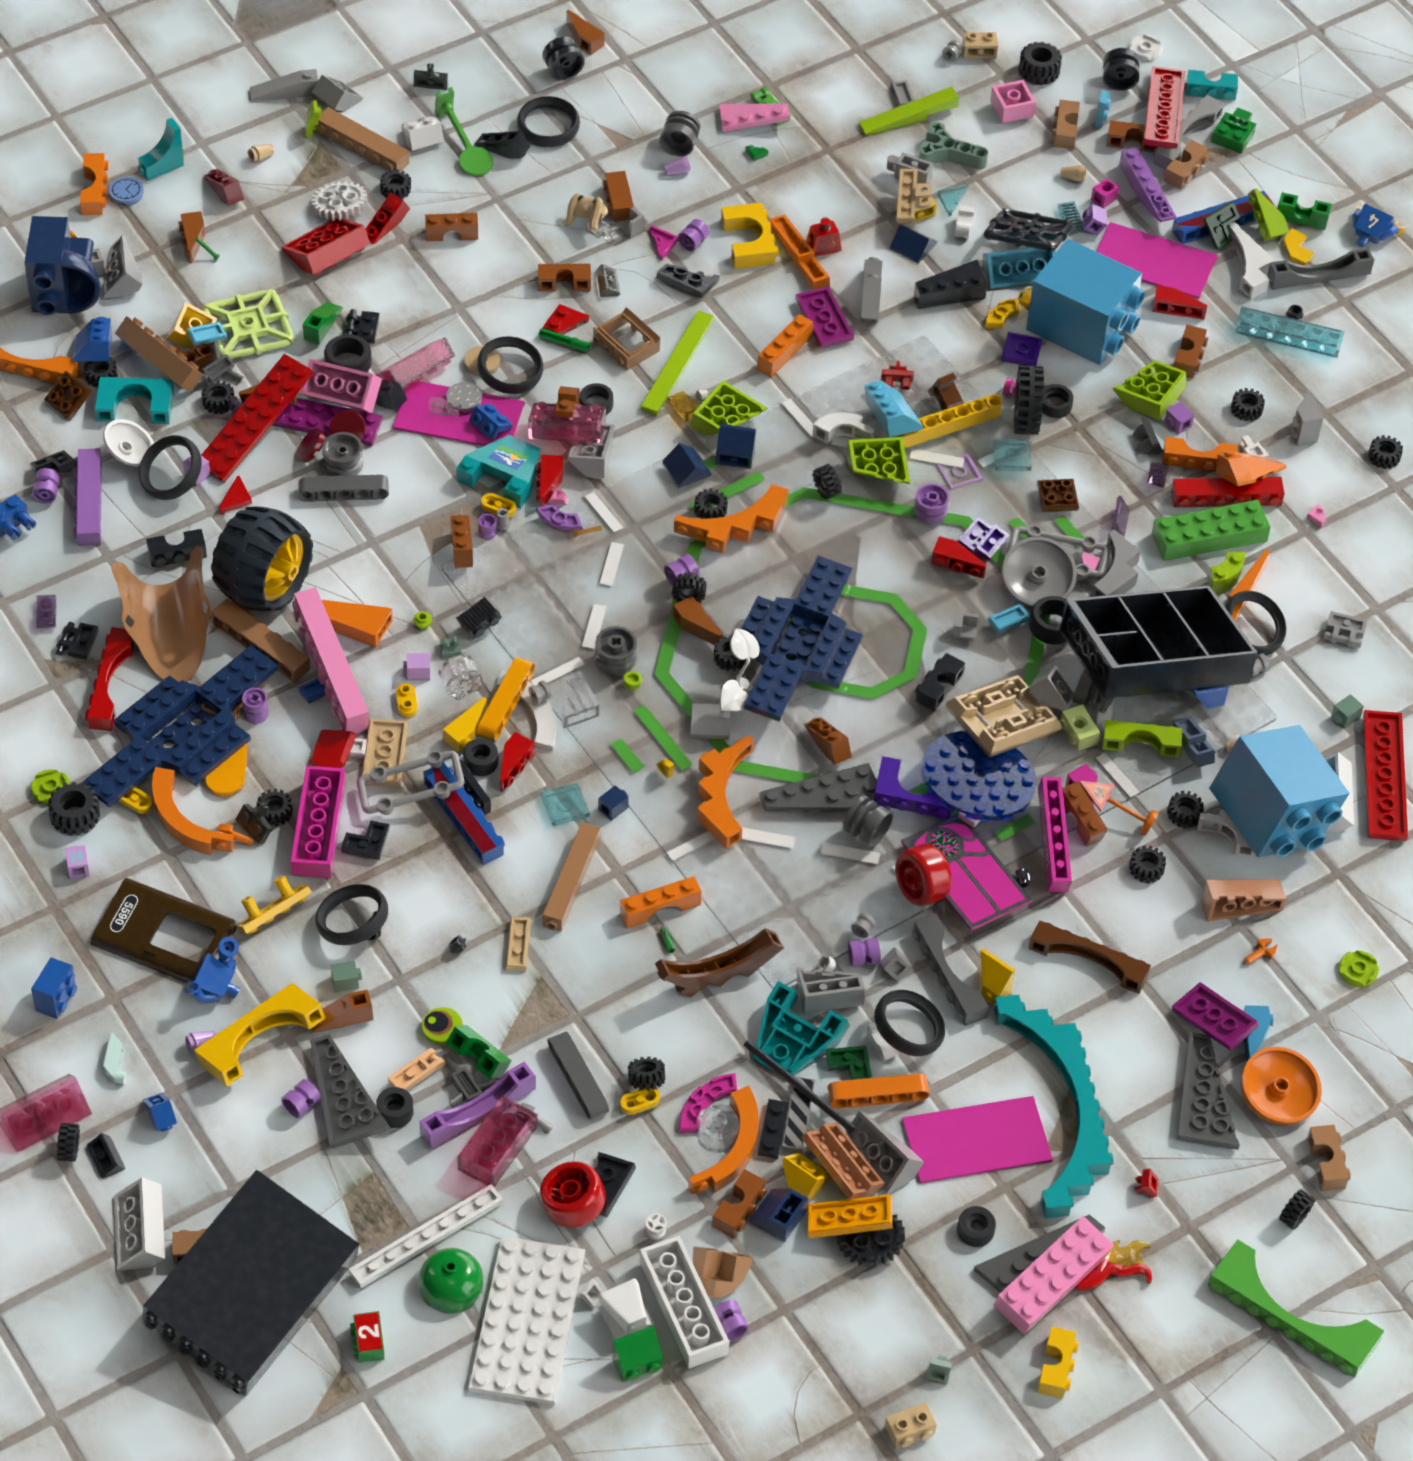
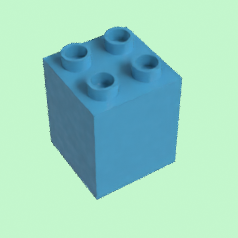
M1067 239L1033 281L1026 330L1100 365L1108 354L1116 356L1119 353L1124 342V333L1133 334L1140 323L1141 315L1135 313V310L1142 304L1146 293L1145 290L1140 288L1142 273Z
M1301 725L1239 736L1209 787L1257 858L1272 854L1280 858L1296 849L1305 848L1307 851H1314L1321 847L1326 841L1325 832L1330 824H1333L1342 816L1343 811L1341 807L1350 794Z

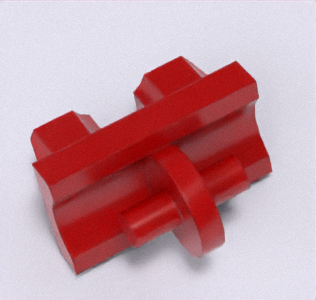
M896 360V366L889 365V369H882L881 381L892 388L894 382H900V389L910 390L914 371H908L907 366H900V361Z

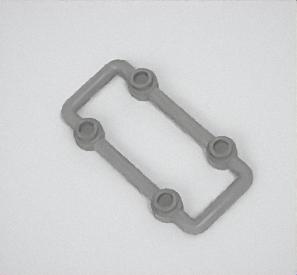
M1030 525L1029 527L1017 526L1012 530L1007 553L1017 543L1019 533L1027 535L1028 538L1046 537L1055 541L1081 546L1086 553H1091L1095 549L1102 550L1098 571L1090 570V567L1086 564H1078L1076 566L1078 580L1084 581L1088 577L1101 578L1105 574L1110 548L1104 543L1097 542L1092 536H1086L1081 539L1042 531V528L1038 525Z
M438 750L429 752L426 758L384 769L382 766H376L369 774L362 775L357 780L362 810L367 814L380 812L384 815L391 814L394 807L433 796L446 799L451 791L458 790L464 785V777L458 754L455 751L441 753ZM444 760H452L456 782L448 784L445 781H440L435 784L433 789L394 800L383 797L376 805L369 806L365 788L366 782L374 781L377 784H382L386 781L387 776L426 765L439 768Z

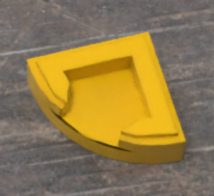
M663 759L656 764V768L666 778L669 779L673 776L674 764L670 760Z

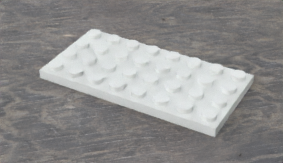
M505 1236L501 1237L470 1379V1392L555 1405L586 1249Z

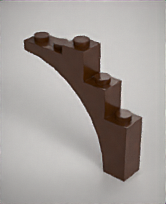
M764 928L744 943L718 955L687 962L660 959L655 965L658 969V976L663 981L673 983L679 994L693 997L707 984L721 987L736 974L750 977L783 950L784 947L776 932Z

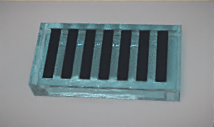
M1075 201L1059 203L1057 208L1061 218L1072 222V228L1069 232L1084 230L1083 220Z

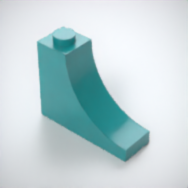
M173 118L166 120L165 131L159 142L149 152L138 157V171L147 180L184 166L181 128Z

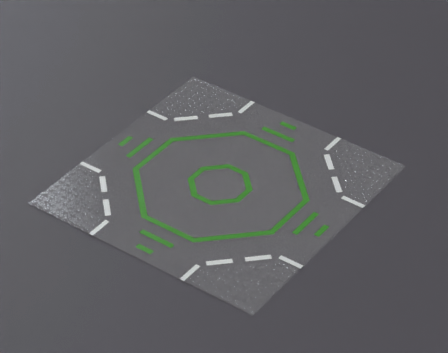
M926 336L916 338L777 404L738 425L740 427L756 429L752 469L715 464L719 435L715 434L689 446L696 450L712 473L710 477L679 488L662 464V459L567 504V506L559 508L560 511L565 513H577L583 526V531H559L546 525L540 518H537L474 548L473 567L454 568V558L441 564L443 573L470 607L484 596H487L499 610L502 618L497 625L490 626L488 630L512 660L518 657L535 663V670L529 682L535 686L542 680L547 683L551 691V698L547 700L553 712L612 787L616 785L628 794L629 808L685 879L692 876L695 877L702 891V901L736 944L744 943L764 928L776 932L784 949L758 969L772 989L777 981L785 985L795 982L797 980V967L803 968V971L813 972L819 969L818 962L823 955H828L835 960L848 953V941L860 940L864 942L865 939L876 938L946 900L944 898L927 906H916L904 897L895 876L897 857L902 851L906 850L901 844V840L946 819L890 808L889 811L894 814L892 824L879 844L870 848L859 840V836L853 837L842 829L848 812H821V810L810 809V812H803L802 809H791L790 812L765 811L759 797L761 791L866 763L870 764L876 779H878L882 756L901 760L898 780L900 785L912 794L922 795L931 792L936 786L939 768L959 771L950 815L952 817L959 814L994 779L1007 787L1009 793L974 829L1002 864L1007 867L1043 847L1038 786L1042 777H1061L1062 788L1066 787L1067 774L1086 763L1090 769L1096 772L1098 776L1097 782L1115 784L1109 797L1123 804L1195 765L1183 745H1181L1179 758L1159 756L1157 750L1152 745L1139 741L1127 744L1121 752L1102 750L1105 720L1169 727L1173 726V720L1191 716L1206 733V741L1217 753L1227 747V741L1236 740L1241 735L1252 734L1277 719L1274 711L1249 684L1229 685L1225 705L1210 709L1190 690L1114 698L1104 714L1099 712V706L1096 710H1092L1093 700H1090L1085 709L1100 731L1097 745L1077 751L1075 746L1069 742L1065 730L1061 729L1052 735L988 757L950 714L946 702L1019 675L1030 687L1038 674L1054 665L1057 666L1075 693L1078 681L1085 669L1068 643L1050 645L1036 639L1030 631L1029 621L1000 634H997L988 622V617L1020 604L1010 596L1002 580V565L1007 555L1012 530L1017 526L1029 527L1030 525H1038L1042 528V531L1081 539L1086 536H1092L1097 542L1106 545L1109 533L1079 501L1078 511L1042 512L1037 480H1053L1058 478L1000 416L905 448L910 484L853 473L848 466L846 454L848 440H856L853 437L838 436L827 444L812 436L813 424L818 419L828 414L846 412L862 416L863 424L875 429L874 438H889L866 404L864 385L870 384L873 381H881L882 369H889V365L896 366V360L900 361V366H907L908 371H914L910 390L900 389V382H894L893 388L901 393L918 419L942 411L935 395L930 397L928 390L938 378L953 372L957 378L954 383L964 403L982 398ZM968 454L982 478H978L967 457L960 458L959 456ZM826 464L832 465L833 469L835 468L842 485L841 494L828 500L823 499L820 493L817 492V487L814 486L815 482H813L814 477L812 476L814 469ZM771 484L789 489L788 502L773 532L755 527L748 543L730 538L724 553L707 549L706 542L674 532V519L676 515L697 518L694 513L695 496L700 491L703 493V489H707V491H709V488H713V491L718 489L719 493L722 491L724 496L726 495L728 505L725 516L736 514L755 504L767 492ZM925 484L941 485L949 493L947 516L943 521L936 524L924 523L914 513L916 492ZM711 503L704 505L708 508L717 507V505ZM977 516L991 527L996 524L1009 534L1008 538L990 560L975 555L987 565L984 579L931 564L932 552L938 537L942 536L958 541ZM1019 533L1017 542L1028 538L1027 535ZM1059 542L1070 552L1076 566L1082 564L1081 559L1084 551L1081 546ZM1095 549L1087 554L1099 557L1101 560L1102 550ZM1111 552L1109 554L1104 576L1109 572L1113 565ZM685 554H689L694 558L699 568L698 575H700V578H704L707 585L706 596L702 600L701 605L704 612L711 616L713 624L720 628L723 637L726 636V638H729V635L733 636L735 629L742 628L757 596L771 601H775L776 597L797 599L818 555L852 567V573L834 608L833 614L847 622V629L863 634V638L840 688L836 689L822 683L801 680L780 722L745 709L737 712L730 711L729 740L691 738L692 703L720 704V693L723 685L729 680H736V676L740 673L741 669L736 668V671H732V669L726 671V668L720 669V666H717L716 662H714L715 645L682 630L673 618V605L678 602H676V599H673L672 585L665 576L664 566L672 561L677 562V559ZM1136 564L1133 566L1138 573L1136 586L1124 594L1158 591L1160 588ZM1088 577L1084 581L1076 578L1074 588L1067 599L1092 597L1094 584L1103 577ZM1022 605L1030 616L1032 608ZM956 611L978 614L975 640L953 638ZM1045 615L1041 617V620L1050 626H1060L1062 617L1058 615ZM789 618V620H788V622H787V624H786V626H785V628H784V630H783V632H782V634H781V636H780V638H779V640H778V642H777V644H776V646H775V648H774V650H773V652H772V654H774V655H775V653H776V651H777V649H778V647H779V645H780V642H781V640H782V638H783V636H784V634H785V632H786V630H787V628H788V626H789V624H790V622H791V620H792L791 618ZM607 627H624L636 636L637 660L631 671L638 672L642 676V686L637 690H628L624 687L623 677L625 674L616 676L606 674L596 665V637ZM805 631L798 632V634L803 637L808 635ZM732 651L724 652L728 656H734ZM945 653H948L966 663L964 675L955 687L948 683H940L946 687L945 699L937 710L933 711L915 702V689L919 683H923L927 672L934 669L937 659L942 658ZM786 656V659L788 660H796V658L793 656ZM750 658V663L742 675V678H746L749 681V686H754L763 665ZM1072 702L1069 709L1079 706V704ZM1047 706L1060 721L1062 711L1064 710ZM814 718H823L848 737L852 758L838 764L831 762L825 757L804 724ZM750 735L754 739V751L734 769L728 780L725 793L732 815L742 827V840L725 849L697 819V809L704 802L698 795V782L705 777L698 770L699 758L705 752H710L713 749L720 753L723 749L734 745L739 739H744ZM663 759H668L674 764V774L669 779L656 768V764ZM1106 801L1100 812L1096 805H1093L1099 816L1116 808V806ZM1072 812L1069 814L1065 813L1068 834L1078 828V822ZM860 913L870 915L876 922V926L870 930V935L867 938H860L851 930V925L857 922L856 919Z

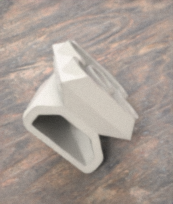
M637 1279L627 1281L602 1292L598 1296L601 1303L598 1309L602 1314V1319L609 1326L614 1339L655 1325L643 1303Z

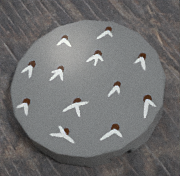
M460 382L451 386L446 392V402L453 411L458 412L459 410L463 411V413H469L474 410L476 405H481L482 392L474 384Z

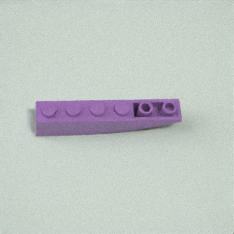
M1138 147L1122 150L1119 166L1145 208L1160 223L1176 219L1177 216Z

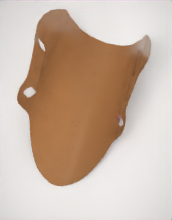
M198 546L192 550L184 574L168 584L151 585L144 583L132 574L124 563L115 561L111 566L123 605V625L137 643L148 665L163 680L170 675L178 682L181 680L187 682L197 672L204 655L211 607L204 591L202 574L203 553L202 549ZM203 602L208 605L207 613L203 610ZM128 615L132 618V627H129L125 622Z

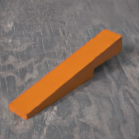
M786 215L769 219L772 228L811 289L815 290L827 286L830 288L829 275L815 259V252Z
M1266 549L1229 594L1228 600L1239 592L1253 591L1268 563L1270 550ZM1242 601L1235 605L1232 613V618L1235 622H1237L1247 601Z

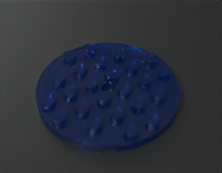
M966 731L952 732L937 738L928 746L922 759L921 776L929 793L940 799V804L952 812L957 810L964 813L967 818L981 821H999L1012 818L1013 814L1023 812L1030 805L1036 790L1034 769L1021 751L1014 748L988 757Z

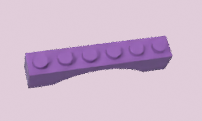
M525 1062L520 1063L508 1070L493 1086L473 1100L452 1109L436 1111L420 1120V1135L431 1149L535 1090V1074Z

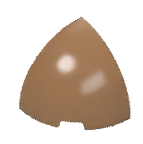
M693 1247V1265L707 1295L712 1298H720L733 1292L745 1279L753 1257L735 1252L719 1251L706 1247Z

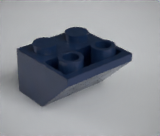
M720 424L715 464L752 469L756 429Z
M791 1188L771 1189L749 1219V1222L786 1242L807 1212L809 1198Z

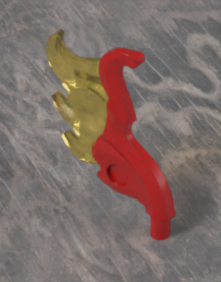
M1120 1240L1112 1242L1114 1246L1109 1255L1074 1288L1077 1291L1094 1289L1100 1286L1110 1275H1116L1120 1278L1134 1274H1143L1146 1277L1147 1284H1151L1152 1272L1144 1264L1141 1257V1251L1144 1248L1150 1249L1151 1246L1146 1241L1135 1240L1128 1246L1120 1248L1118 1247Z

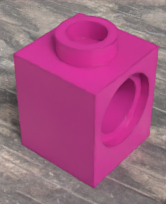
M1106 178L1093 187L1091 200L1104 209L1117 200L1119 187Z

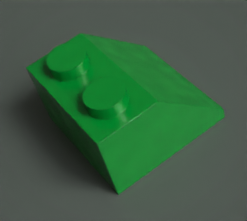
M654 1326L613 1340L612 1361L622 1382L634 1381L641 1375L646 1373L652 1374L662 1368L663 1356Z

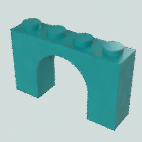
M100 377L95 406L97 422L114 421L117 406L123 399L130 396H142L151 401V423L170 424L174 395L173 380Z

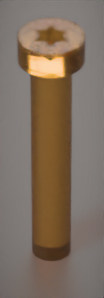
M602 526L577 531L572 530V535L577 537V535L600 531Z

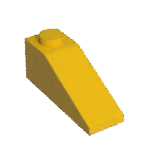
M483 697L443 728V741L458 754L464 751L465 746L475 739L478 725L487 710V698Z

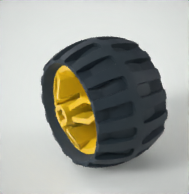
M259 506L246 507L245 510L238 511L227 522L226 527L218 537L217 545L212 554V580L225 596L243 607L258 611L280 610L293 600L294 593L300 591L309 573L310 563L313 558L311 535L301 523L280 510Z

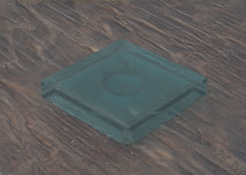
M993 439L995 470L1031 471L1029 439Z
M578 782L542 791L540 794L552 826L590 817L589 809Z

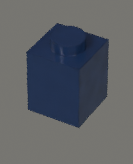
M616 785L598 798V810L611 821L629 807L628 794Z

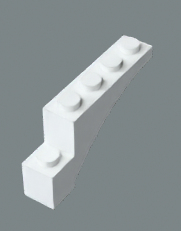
M1233 221L1226 227L1232 238L1231 244L1235 248L1242 264L1243 277L1240 290L1250 299H1253L1267 291L1269 278L1267 277L1270 262H1274V259Z

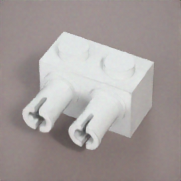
M420 117L417 121H407V123L404 122L401 126L405 134L406 144L412 151L444 141L441 122L435 117Z

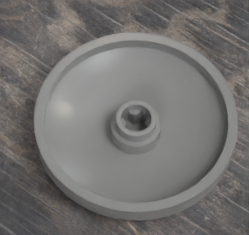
M1030 537L1023 539L1008 551L1003 561L1002 580L1007 592L1018 603L1032 608L1043 597L1059 596L1067 599L1076 583L1077 569L1072 555L1062 544L1050 538Z

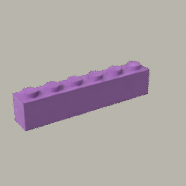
M100 448L78 449V457L74 458L77 464L75 468H78V471H74V479L77 482V485H74V494L77 496V499H74V510H77V513H74V524H77V527L73 528L74 538L78 539V546L101 545Z

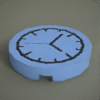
M121 177L114 180L109 186V197L119 205L121 203L132 205L139 202L143 197V185L136 178Z

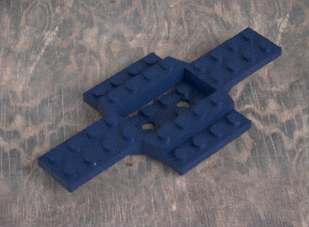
M818 555L797 599L776 597L775 601H771L757 596L741 629L749 632L757 640L759 655L752 659L763 665L743 709L780 722L801 680L822 683L836 689L840 688L863 638V634L847 629V622L833 614L834 608L852 573V567ZM789 618H791L792 620H791V622H790V624H789V626H788V628H787V630H786V632H785V634H784V636H783V638H782V640H781V642H780V645H779V647H778V649H777V651H776V653H775V655H774V654H772V652H773V650H774V648H775V646H776V644H777V642H778V640H779V638H780V636H781V634H782V632H783V630H784V628H785V626H786V624H787ZM805 631L808 635L803 637L800 636L798 632ZM786 656H793L796 658V660H788L786 659Z
M250 645L201 686L183 680L178 682L169 675L113 720L114 725L128 735L131 743L81 783H84L85 787L87 785L90 786L91 790L96 792L97 798L109 808L153 773L155 767L174 770L175 774L182 776L192 785L196 786L251 740V736L237 726L231 712L236 704L242 700L243 693L250 688H257L278 670V665ZM196 701V704H193L191 708L187 710L183 715L178 716L173 723H171L167 727H164L177 715H179L182 711H184L187 707H189L193 702ZM204 704L206 708L214 711L217 715L203 711L201 705ZM194 719L202 720L200 725L191 724ZM163 728L162 732L147 742L150 737ZM166 742L174 743L172 748L163 747Z

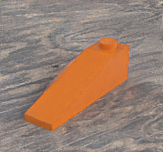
M1227 450L1225 453L1217 455L1216 475L1236 486H1242L1256 482L1258 477L1266 478L1267 473L1275 474L1286 469L1287 465L1276 459Z

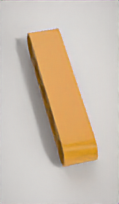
M518 657L513 660L478 725V735L495 741L499 738L534 673L535 663Z

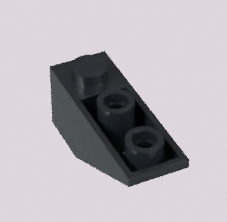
M382 380L375 403L385 409L397 410L407 400L399 382Z

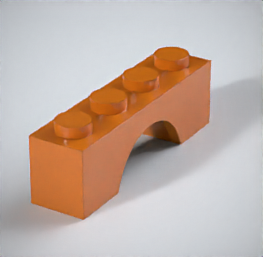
M84 153V178L94 183L90 187L81 190V215H103V208H106V197L104 195H107V185L105 183H108V173L106 171H109V161L105 160V153Z
M1165 437L1162 465L1216 471L1217 455L1225 453L1227 450L1237 452L1238 445L1219 443L1215 449L1202 452L1190 448L1183 438Z
M692 876L620 900V915L627 929L646 923L649 917L660 909L676 906L683 911L701 905L702 891L695 877Z

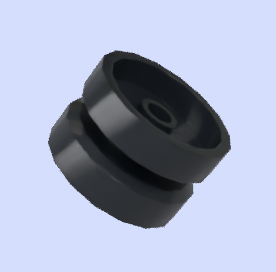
M562 36L553 39L545 46L542 52V58L549 71L558 80L573 78L583 69L585 64V58L574 39Z
M1116 48L1107 52L1103 58V81L1105 85L1116 91H1125L1136 86L1140 77V60L1138 55L1128 48Z

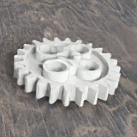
M338 181L337 184L332 182L331 186L325 185V188H319V191H315V195H312L311 203L316 215H320V218L325 216L326 220L331 217L332 221H334L336 218L341 220L342 217L348 219V216L355 217L354 213L360 214V210H365L364 206H367L368 197L364 187H360L359 184L354 185V182L347 184V181L341 184Z

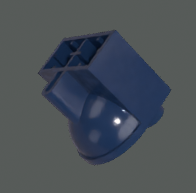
M32 216L24 261L32 312H39L44 315L79 313L93 307L100 297V281L91 263L94 242L89 238L71 237L68 217Z

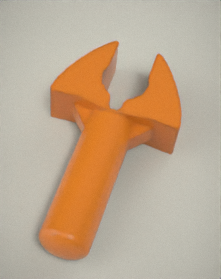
M219 824L216 832L232 834L234 840L252 845L253 838L233 831V825Z
M1272 939L1258 940L1256 945L1259 949L1245 957L1244 962L1249 965L1263 955L1268 956L1271 960L1276 953L1277 944L1272 948H1265L1271 944Z

